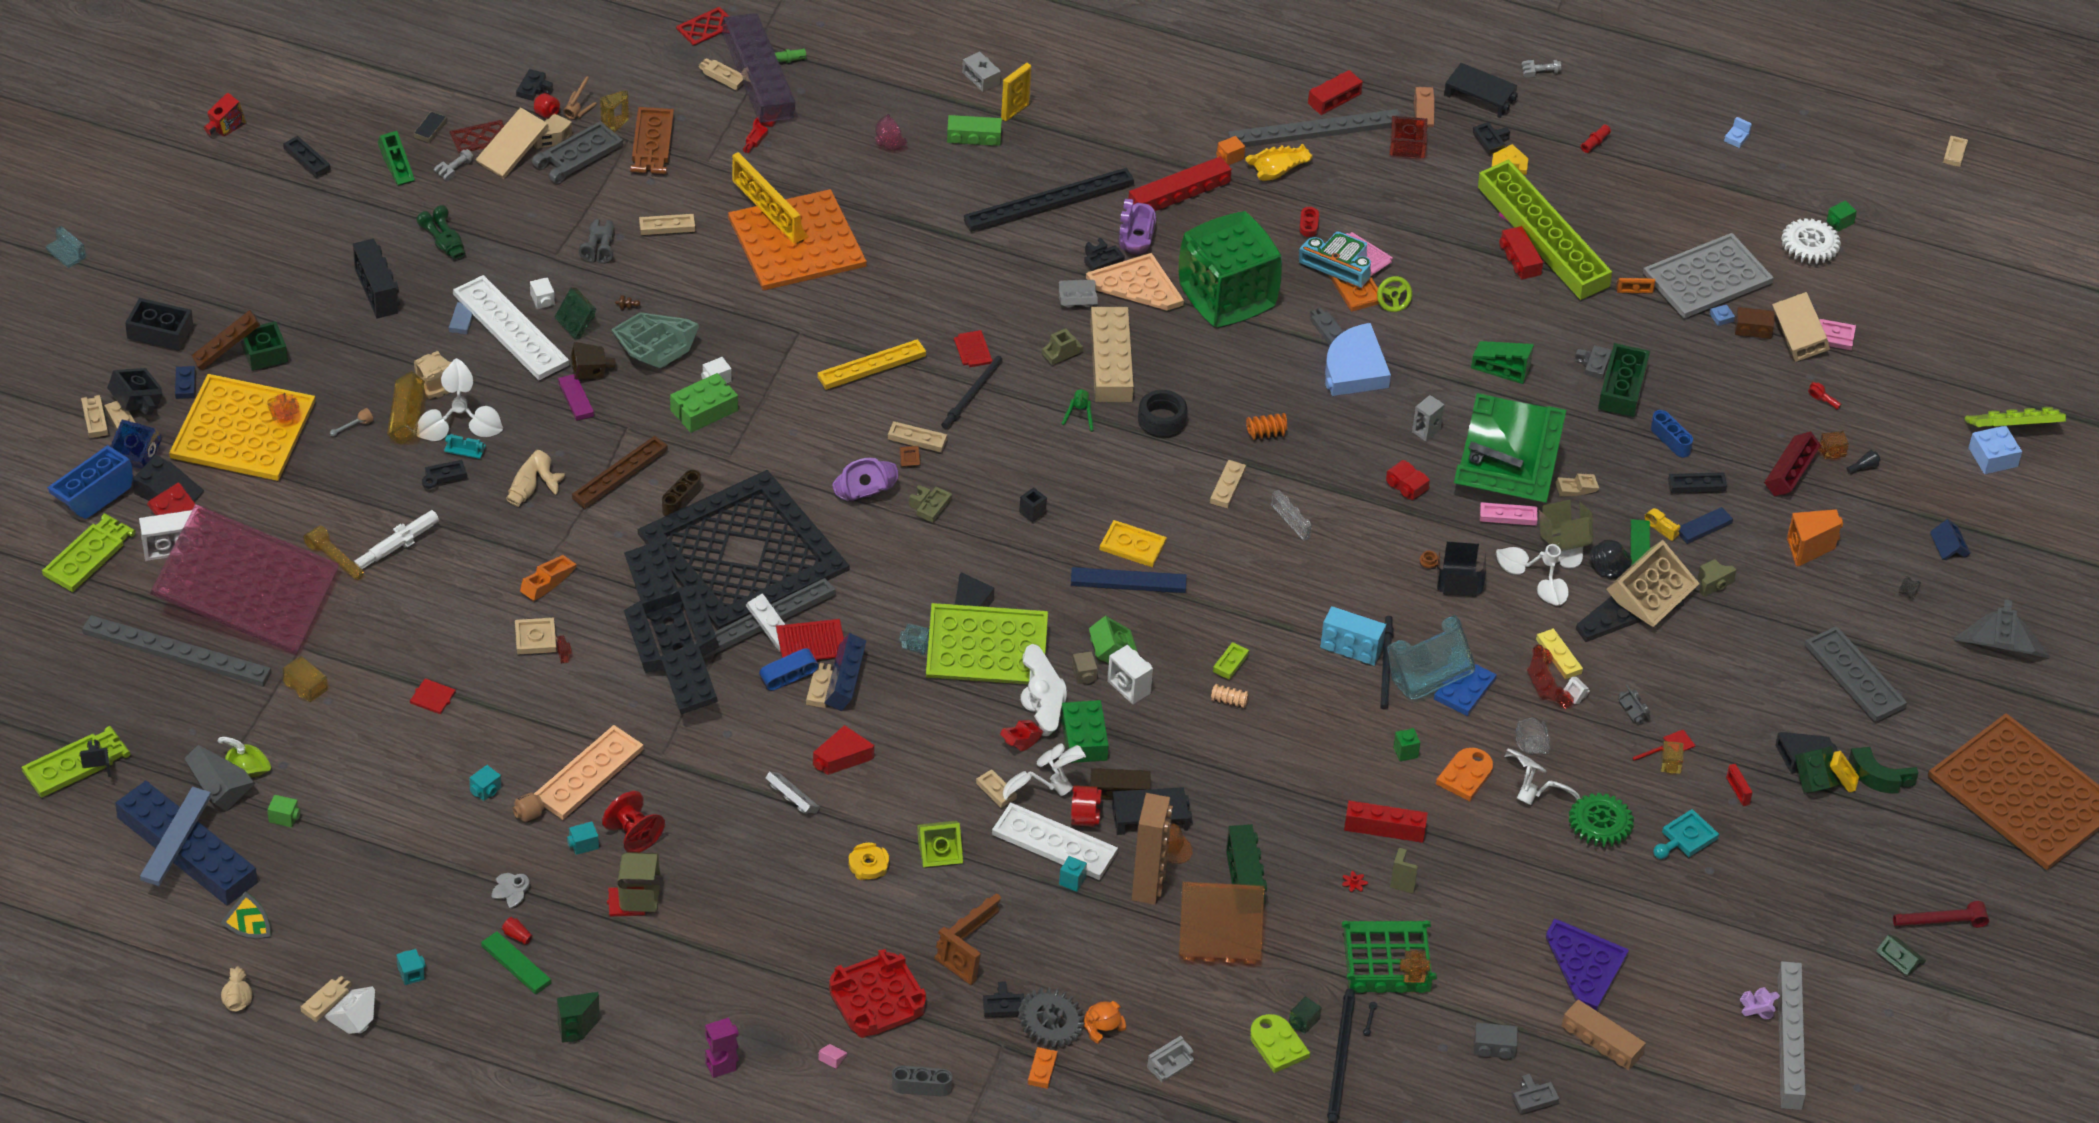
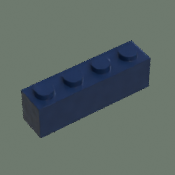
M848 633L839 644L825 704L842 711L851 701L866 640Z

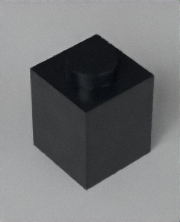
M1034 487L1020 496L1019 512L1031 522H1034L1046 513L1047 497Z

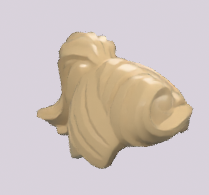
M239 966L235 969L230 968V981L223 987L221 992L222 1003L225 1004L228 1010L234 1012L244 1009L252 1001L251 987L245 982L247 973L245 969Z

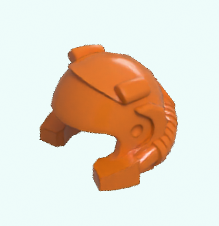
M1099 1002L1089 1007L1086 1012L1084 1027L1089 1033V1038L1095 1043L1099 1044L1103 1040V1036L1098 1032V1029L1103 1031L1115 1028L1118 1031L1126 1030L1125 1019L1119 1011L1121 1006L1117 1002Z

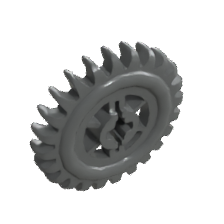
M1042 987L1039 989L1038 994L1035 989L1032 991L1031 996L1028 993L1025 999L1021 1001V1006L1018 1009L1020 1013L1018 1018L1022 1020L1020 1025L1025 1027L1024 1032L1031 1033V1039L1037 1038V1043L1043 1041L1045 1046L1050 1043L1052 1047H1056V1044L1060 1047H1063L1064 1044L1070 1045L1072 1041L1078 1039L1085 1025L1083 1022L1085 1016H1080L1083 1012L1082 1008L1076 1010L1079 1002L1071 1004L1073 996L1065 999L1066 991L1059 996L1058 988L1052 994L1050 987L1047 988L1046 993L1043 992Z

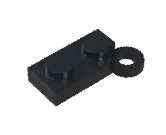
M457 460L425 467L426 476L422 479V485L427 489H432L437 484L467 478L463 461Z

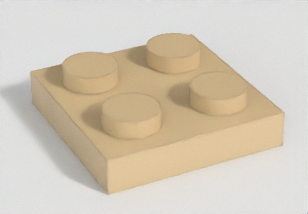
M554 618L515 620L517 654L556 652Z

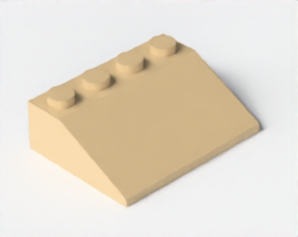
M1661 540L1641 556L1606 590L1619 605L1654 627L1700 583L1664 540Z

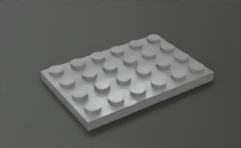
M1733 233L1643 269V274L1649 279H1655L1654 286L1683 318L1773 283L1774 279Z

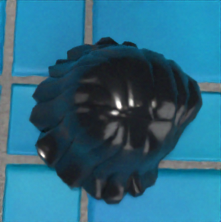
M1604 540L1590 550V559L1596 571L1602 577L1613 578L1621 576L1631 567V554L1626 552L1617 541Z

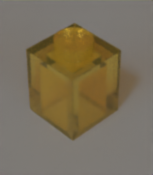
M1664 741L1661 752V772L1680 774L1683 764V743Z

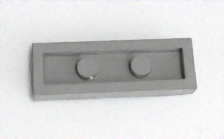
M769 772L766 779L771 783L770 786L784 793L786 800L797 804L798 810L805 814H817L820 806L783 775L776 772Z

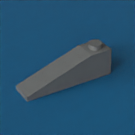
M200 745L184 758L205 791L211 792L210 799L225 811H228L256 784L244 769Z

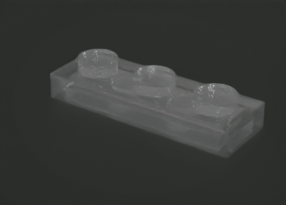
M1280 490L1274 491L1272 493L1271 506L1303 541L1309 539L1312 529L1310 521L1303 517L1299 509L1293 506L1286 495H1283Z

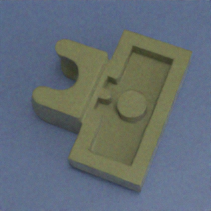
M918 485L917 495L911 494L909 497V506L916 509L917 516L933 523L951 501L952 493L935 487L930 492V489Z

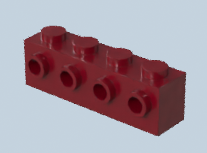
M1811 431L1795 435L1765 480L1764 483L1773 496L1786 495L1793 490L1820 448L1821 444Z

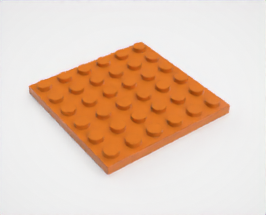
M831 189L785 199L800 214L802 227L809 236L795 244L757 206L728 212L730 223L763 291L867 267V261Z

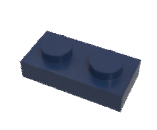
M195 366L176 367V399L195 398Z

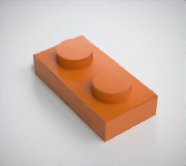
M1037 1047L1028 1078V1085L1048 1089L1058 1051Z

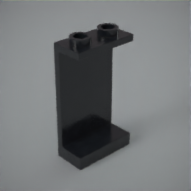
M1463 63L1459 64L1445 83L1444 96L1450 98L1458 90L1498 106V118H1501L1504 113L1509 111L1511 103H1515L1518 97L1516 84Z
M1184 787L1113 791L1112 809L1116 835H1125V825L1139 824L1146 793L1170 797V806H1173L1172 816L1169 819H1172L1171 822L1182 821L1184 831H1188L1189 823L1192 822V812L1188 811L1187 808L1189 807V795H1185Z

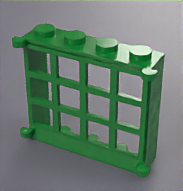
M1430 921L1342 922L1349 988L1354 989L1357 993L1431 992L1432 981L1437 979V974L1431 972L1427 927H1431ZM1389 933H1401L1404 936L1405 944H1390ZM1409 933H1420L1421 944H1409ZM1351 934L1366 936V944H1351ZM1370 934L1385 936L1386 944H1371ZM1352 949H1367L1368 959H1353ZM1371 949H1386L1387 959H1372ZM1391 949H1405L1406 959H1392ZM1410 949H1422L1423 959H1411ZM1354 964H1368L1369 975H1355ZM1373 964H1388L1389 975H1374ZM1392 964H1407L1408 975H1393ZM1412 964H1424L1425 975H1413Z

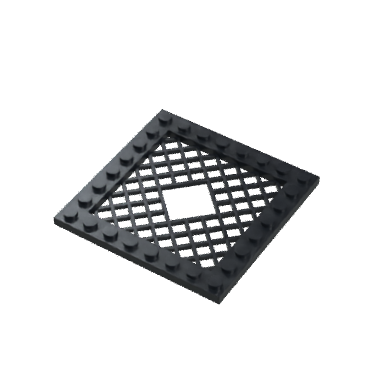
M768 470L638 529V535L646 545L661 540L674 579L681 587L698 585L710 621L717 630L750 615L751 612L746 607V604L762 593L769 603L773 604L824 578L828 581L850 570V565ZM754 499L764 500L763 506L753 504ZM767 501L771 504L772 507L766 506ZM738 506L748 508L747 513L737 512ZM751 508L761 510L760 515L750 514ZM764 511L774 512L773 518L763 516ZM777 514H779L782 517V519L776 518ZM721 515H732L731 520L721 519ZM735 516L745 517L744 522H735ZM748 518L758 520L757 525L747 524ZM761 521L771 522L770 527L760 526ZM705 522H714V528L704 527ZM719 523L729 525L727 530L717 528ZM774 523L785 524L783 530L773 528ZM732 526L742 527L741 532L731 531ZM787 526H789L793 531H788ZM745 528L755 529L754 535L745 534ZM689 529L699 530L698 536L688 534ZM758 530L767 531V537L757 536ZM707 531L713 533L711 538L701 536L702 532ZM716 533L726 535L724 540L714 538ZM771 533L781 534V538H770ZM729 535L765 541L758 567L722 561ZM785 535L795 536L793 542L783 539ZM673 536L682 537V542H672ZM798 537L803 543L797 542ZM686 538L696 540L695 545L685 544ZM699 541L709 542L708 548L698 546ZM769 542L778 544L777 549L767 548ZM712 544H722L721 550L712 549ZM782 544L792 546L791 551L780 550ZM795 547L805 548L804 554L794 552ZM683 548L693 550L692 555L682 554ZM808 549L812 552L813 555L807 554ZM696 551L706 552L705 558L695 556ZM766 552L775 553L774 559L765 558L764 556ZM715 553L720 555L718 560L708 558L709 554ZM779 554L789 556L788 561L777 560ZM792 557L802 558L801 564L791 562ZM805 559L815 560L813 566L806 565L804 562ZM693 560L703 562L702 567L692 566ZM767 562L773 564L771 569L761 567L762 563ZM706 563L716 564L715 570L705 568ZM776 564L785 565V571L774 570ZM720 565L730 566L728 572L718 569ZM789 566L799 568L798 573L788 572ZM733 567L743 569L742 574L732 573ZM746 569L756 571L755 577L745 575ZM765 572L770 574L768 579L758 577L759 573ZM703 573L713 574L712 580L702 578ZM773 574L782 575V580H772ZM722 575L727 577L725 582L715 580L716 576ZM730 577L739 578V584L729 583ZM743 579L753 581L752 586L742 585ZM756 582L767 583L764 589L755 587ZM719 585L724 587L722 592L712 590L713 586ZM727 587L736 588V594L726 593ZM740 589L750 591L749 596L739 595ZM724 597L733 598V603H723Z

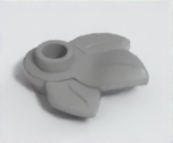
M501 874L496 878L498 885L492 891V899L506 898L509 908H514L524 899V893L530 885L529 878L524 874Z

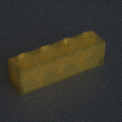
M413 371L395 381L387 435L400 445L417 436L425 381Z

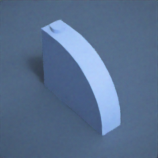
M1371 323L1358 325L1344 331L1330 345L1326 360L1325 383L1327 389H1330L1332 396L1389 388L1391 374Z

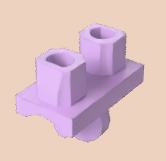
M1765 987L1759 988L1754 995L1751 991L1744 992L1740 998V1001L1745 1006L1742 1010L1743 1015L1758 1014L1765 1020L1771 1019L1775 1012L1773 1003L1780 995L1777 992L1769 993Z

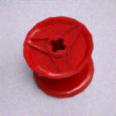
M638 791L626 792L617 797L608 806L602 817V825L605 829L615 831L623 828L627 832L624 838V849L626 852L640 853L648 849L659 839L665 828V819L661 815H643L641 810L644 805V797Z

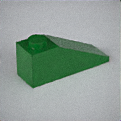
M394 131L380 135L378 145L397 186L415 181L398 132Z

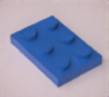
M1462 658L1434 694V700L1468 716L1495 682L1497 674Z

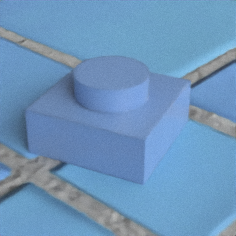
M1727 304L1710 309V315L1717 326L1734 322L1735 316Z

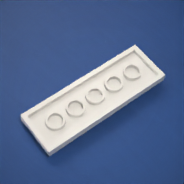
M1011 802L992 829V835L1062 865L1068 856L1087 863L1086 875L1097 880L1102 878L1118 853V848Z

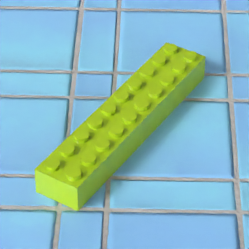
M1509 159L1479 172L1478 188L1514 228L1520 226L1524 228L1538 254L1580 300L1610 287L1612 271Z

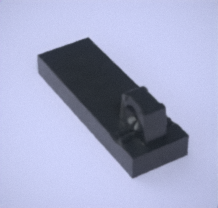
M1472 441L1469 445V451L1471 452L1469 462L1480 465L1482 460L1487 458L1519 471L1524 469L1525 463L1523 460Z

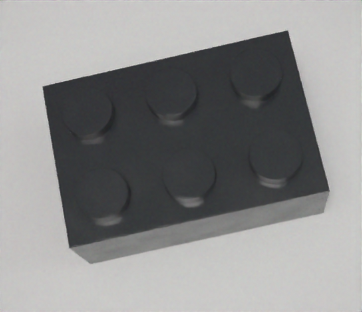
M139 298L125 322L127 339L180 351L193 327L192 310Z

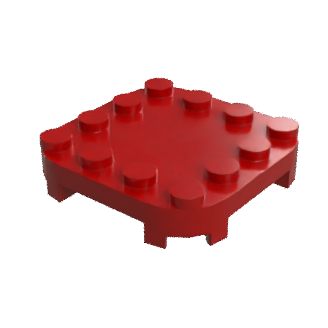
M886 949L878 950V956L843 968L842 965L837 966L830 977L829 991L832 999L848 1026L861 1038L876 1035L911 1022L925 1013L924 988L921 989L906 965V958L901 953L897 955L886 952Z

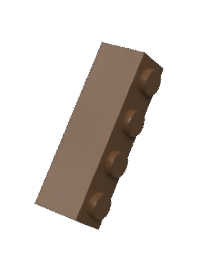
M1579 999L1564 1014L1562 1027L1567 1032L1574 1034L1584 1043L1591 1045L1601 1054L1614 1060L1618 1065L1630 1070L1643 1056L1646 1044L1644 1041Z

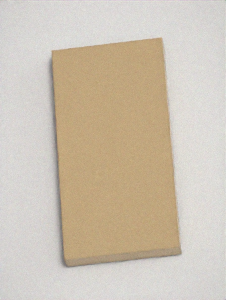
M520 107L476 158V161L504 179L549 126L543 120Z

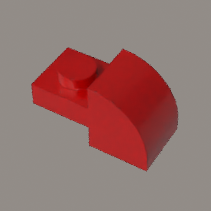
M1031 720L1018 721L1015 727L1003 728L1000 735L1008 745L1015 746L1020 751H1025L1039 740L1043 731Z

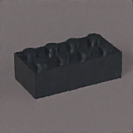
M374 238L353 243L355 271L376 319L398 314L397 306L400 305L397 293L399 292L397 282H393V273L391 269L388 270L386 257H382L381 246L376 244Z

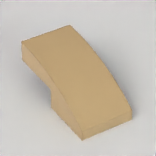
M1577 473L1575 479L1558 477L1555 482L1559 496H1579L1599 490L1598 483L1593 474Z

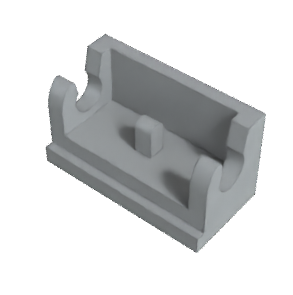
M1179 1036L1148 1055L1147 1068L1162 1083L1194 1063V1059L1190 1055L1193 1053V1050L1183 1040V1037Z

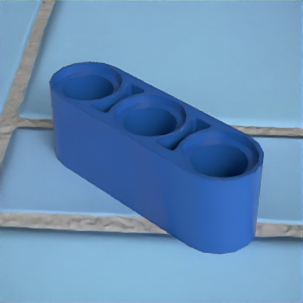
M1664 410L1655 411L1652 417L1651 431L1678 457H1688L1691 454L1693 445L1692 435L1668 412Z
M804 648L764 666L759 674L768 690H776L814 673L818 669L819 664L811 650Z

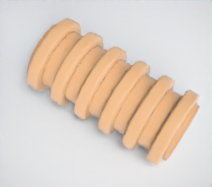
M1218 684L1214 685L1211 694L1212 701L1218 700L1219 703L1223 701L1224 704L1229 703L1231 706L1235 704L1236 707L1240 705L1241 708L1246 707L1249 698L1248 691H1236V688L1232 690L1230 687L1225 688L1223 685L1219 687Z

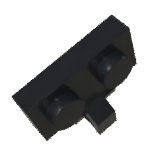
M529 69L516 90V97L533 101L537 93L551 95L553 83L545 80L546 73Z
M1489 122L1473 127L1474 135L1489 155L1505 148L1504 141L1510 139V130L1507 127L1497 130Z
M1006 981L998 982V993L983 995L984 1017L1018 1016L1020 1014L1018 1009L1021 1006V1001L1025 999L1024 993L1012 994V992H1007Z

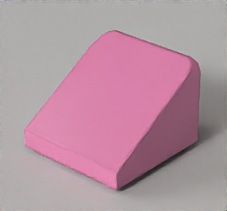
M831 1044L819 1051V1060L835 1069L847 1056V1052Z

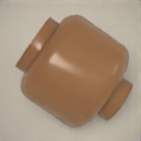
M528 793L516 798L515 806L512 808L516 818L528 822L541 816L544 804L539 795Z

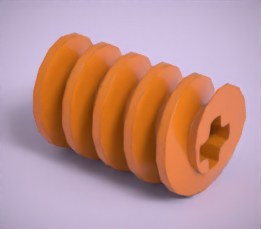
M1282 413L1281 416L1275 414L1274 417L1268 415L1267 418L1264 415L1260 416V418L1254 416L1252 420L1250 417H1247L1248 434L1251 435L1253 440L1256 439V434L1259 435L1260 439H1263V434L1270 438L1271 433L1274 434V437H1277L1278 432L1284 437L1285 431H1287L1286 414Z

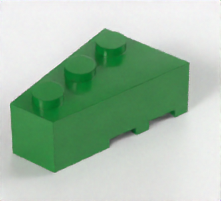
M1479 341L1473 354L1471 369L1524 384L1530 371L1534 344Z

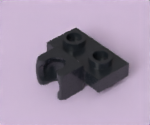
M1098 238V246H1093L1090 242L1086 243L1085 253L1087 256L1084 257V263L1091 271L1125 261V256L1116 245L1107 248L1108 245L1102 238Z

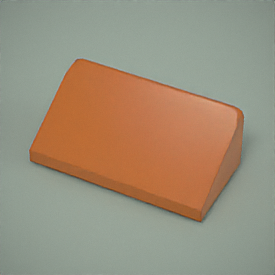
M1619 278L1616 282L1617 293H1653L1655 279Z

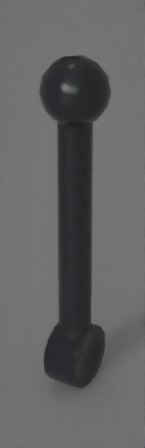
M1370 1002L1369 1004L1370 1013L1366 1028L1363 1030L1365 1036L1371 1034L1370 1026L1374 1010L1377 1009L1376 1002Z

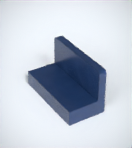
M1949 519L1930 532L1942 559L1946 560L1956 552L1964 558L1971 554L1959 527Z

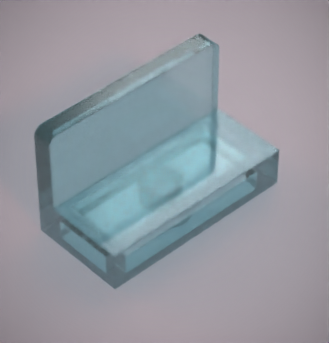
M62 226L55 229L57 240L46 246V250L67 268L86 258L83 243Z

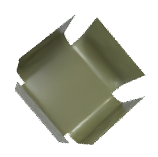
M1571 500L1543 505V513L1539 510L1540 536L1549 545H1557L1561 551L1589 546L1593 541L1592 512L1579 501L1580 518L1572 520ZM1561 533L1559 536L1552 537L1553 534Z
M626 852L621 856L617 884L619 906L622 910L657 911L660 885L628 884L623 879L654 880L655 875H660L658 853ZM643 886H644V890H639V889H627V887H643Z

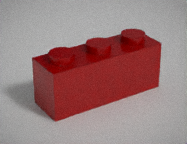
M1348 70L1312 88L1309 91L1308 104L1320 115H1323L1361 95L1363 81Z
M1520 226L1502 230L1499 244L1506 252L1508 261H1511L1515 273H1518L1521 280L1540 276L1542 274L1543 261L1524 228Z

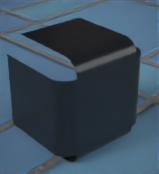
M1447 542L1443 569H1440L1439 550L1437 589L1440 592H1443L1445 595L1476 597L1477 594L1483 592L1486 575V552L1483 569L1476 572L1479 544Z

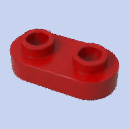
M1305 207L1301 211L1299 231L1303 236L1312 237L1317 234L1319 211L1316 208Z

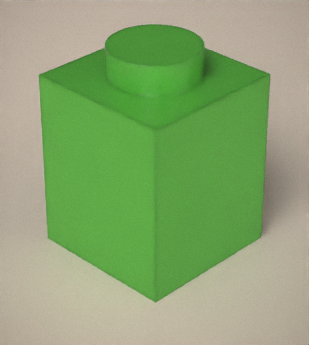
M274 795L268 808L269 823L292 828L295 820H298L301 810L298 808V800Z

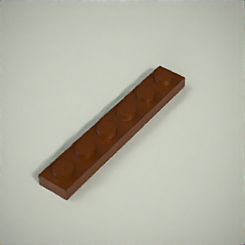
M654 435L572 493V499L586 509L668 451V445Z

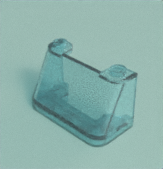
M1456 615L1443 620L1442 629L1444 632L1421 643L1411 646L1408 642L1399 640L1387 646L1392 681L1408 698H1421L1475 671V662L1462 624Z

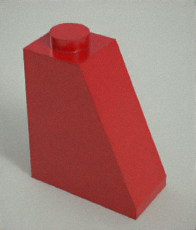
M844 725L813 752V765L817 770L830 775L874 759L875 745Z

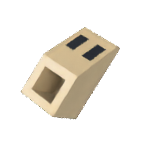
M553 114L545 121L549 127L534 143V147H551L572 136V122Z

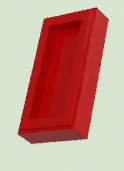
M1736 763L1731 764L1728 767L1726 779L1743 806L1750 805L1753 792Z

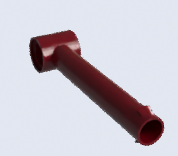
M1982 901L1971 902L1968 904L1967 909L1893 915L1895 927L1971 921L1973 927L1981 928L1989 923L1987 910Z

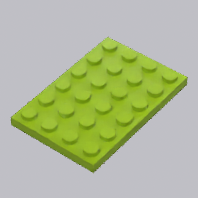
M932 603L926 677L1028 685L1030 682V668L1023 664V654L1026 647L1031 644L1039 646L1045 654L1048 611Z

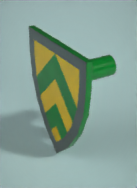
M246 891L220 922L229 930L244 937L264 938L271 936L270 923L265 910Z

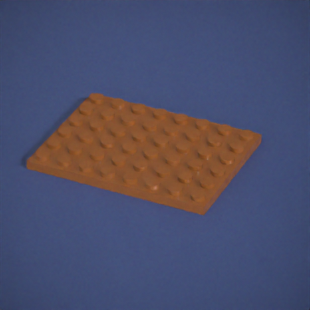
M2007 713L1928 772V777L2046 870L2050 869L2099 831V785Z

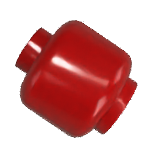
M543 93L536 97L534 110L538 115L549 119L553 114H558L560 102L552 95Z

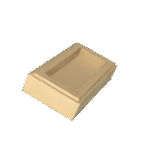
M1950 136L1943 163L1960 167L1968 140Z

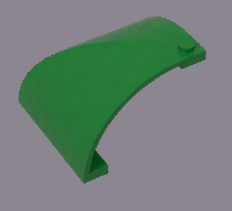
M1477 393L1460 465H1457L1454 483L1547 503L1566 410ZM1471 441L1523 460L1525 463L1523 471L1484 458L1480 465L1469 462L1471 453L1469 445Z

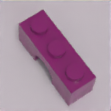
M729 1017L705 1025V1038L710 1046V1049L705 1050V1063L713 1078L736 1071V1062L739 1061L736 1049H739L736 1039L739 1033L736 1025H732Z

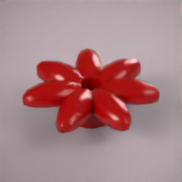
M1351 871L1350 876L1343 875L1345 882L1342 883V886H1350V892H1353L1355 887L1358 891L1362 892V886L1367 885L1368 882L1362 880L1364 874L1356 875L1354 871Z

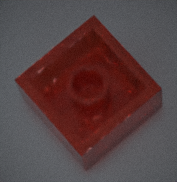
M1392 116L1389 155L1425 158L1427 118Z

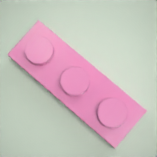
M1481 502L1480 521L1537 526V507Z

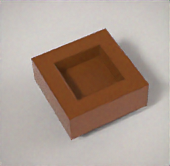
M919 446L899 447L901 466L920 465Z

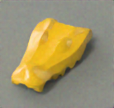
M1301 144L1299 148L1292 149L1290 146L1284 148L1282 145L1279 149L1275 147L1271 149L1266 148L1256 155L1247 156L1245 160L1249 165L1255 166L1259 172L1257 177L1260 180L1268 181L1281 177L1299 164L1310 162L1313 156L1305 148L1304 144Z

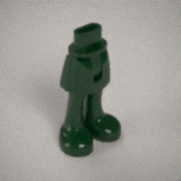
M444 205L436 207L432 216L428 211L421 212L417 216L416 221L421 228L428 230L435 237V246L454 260L465 256L466 252L463 250L464 245L457 231L452 230L446 222L449 215L447 207ZM435 224L443 231L442 233L436 228Z

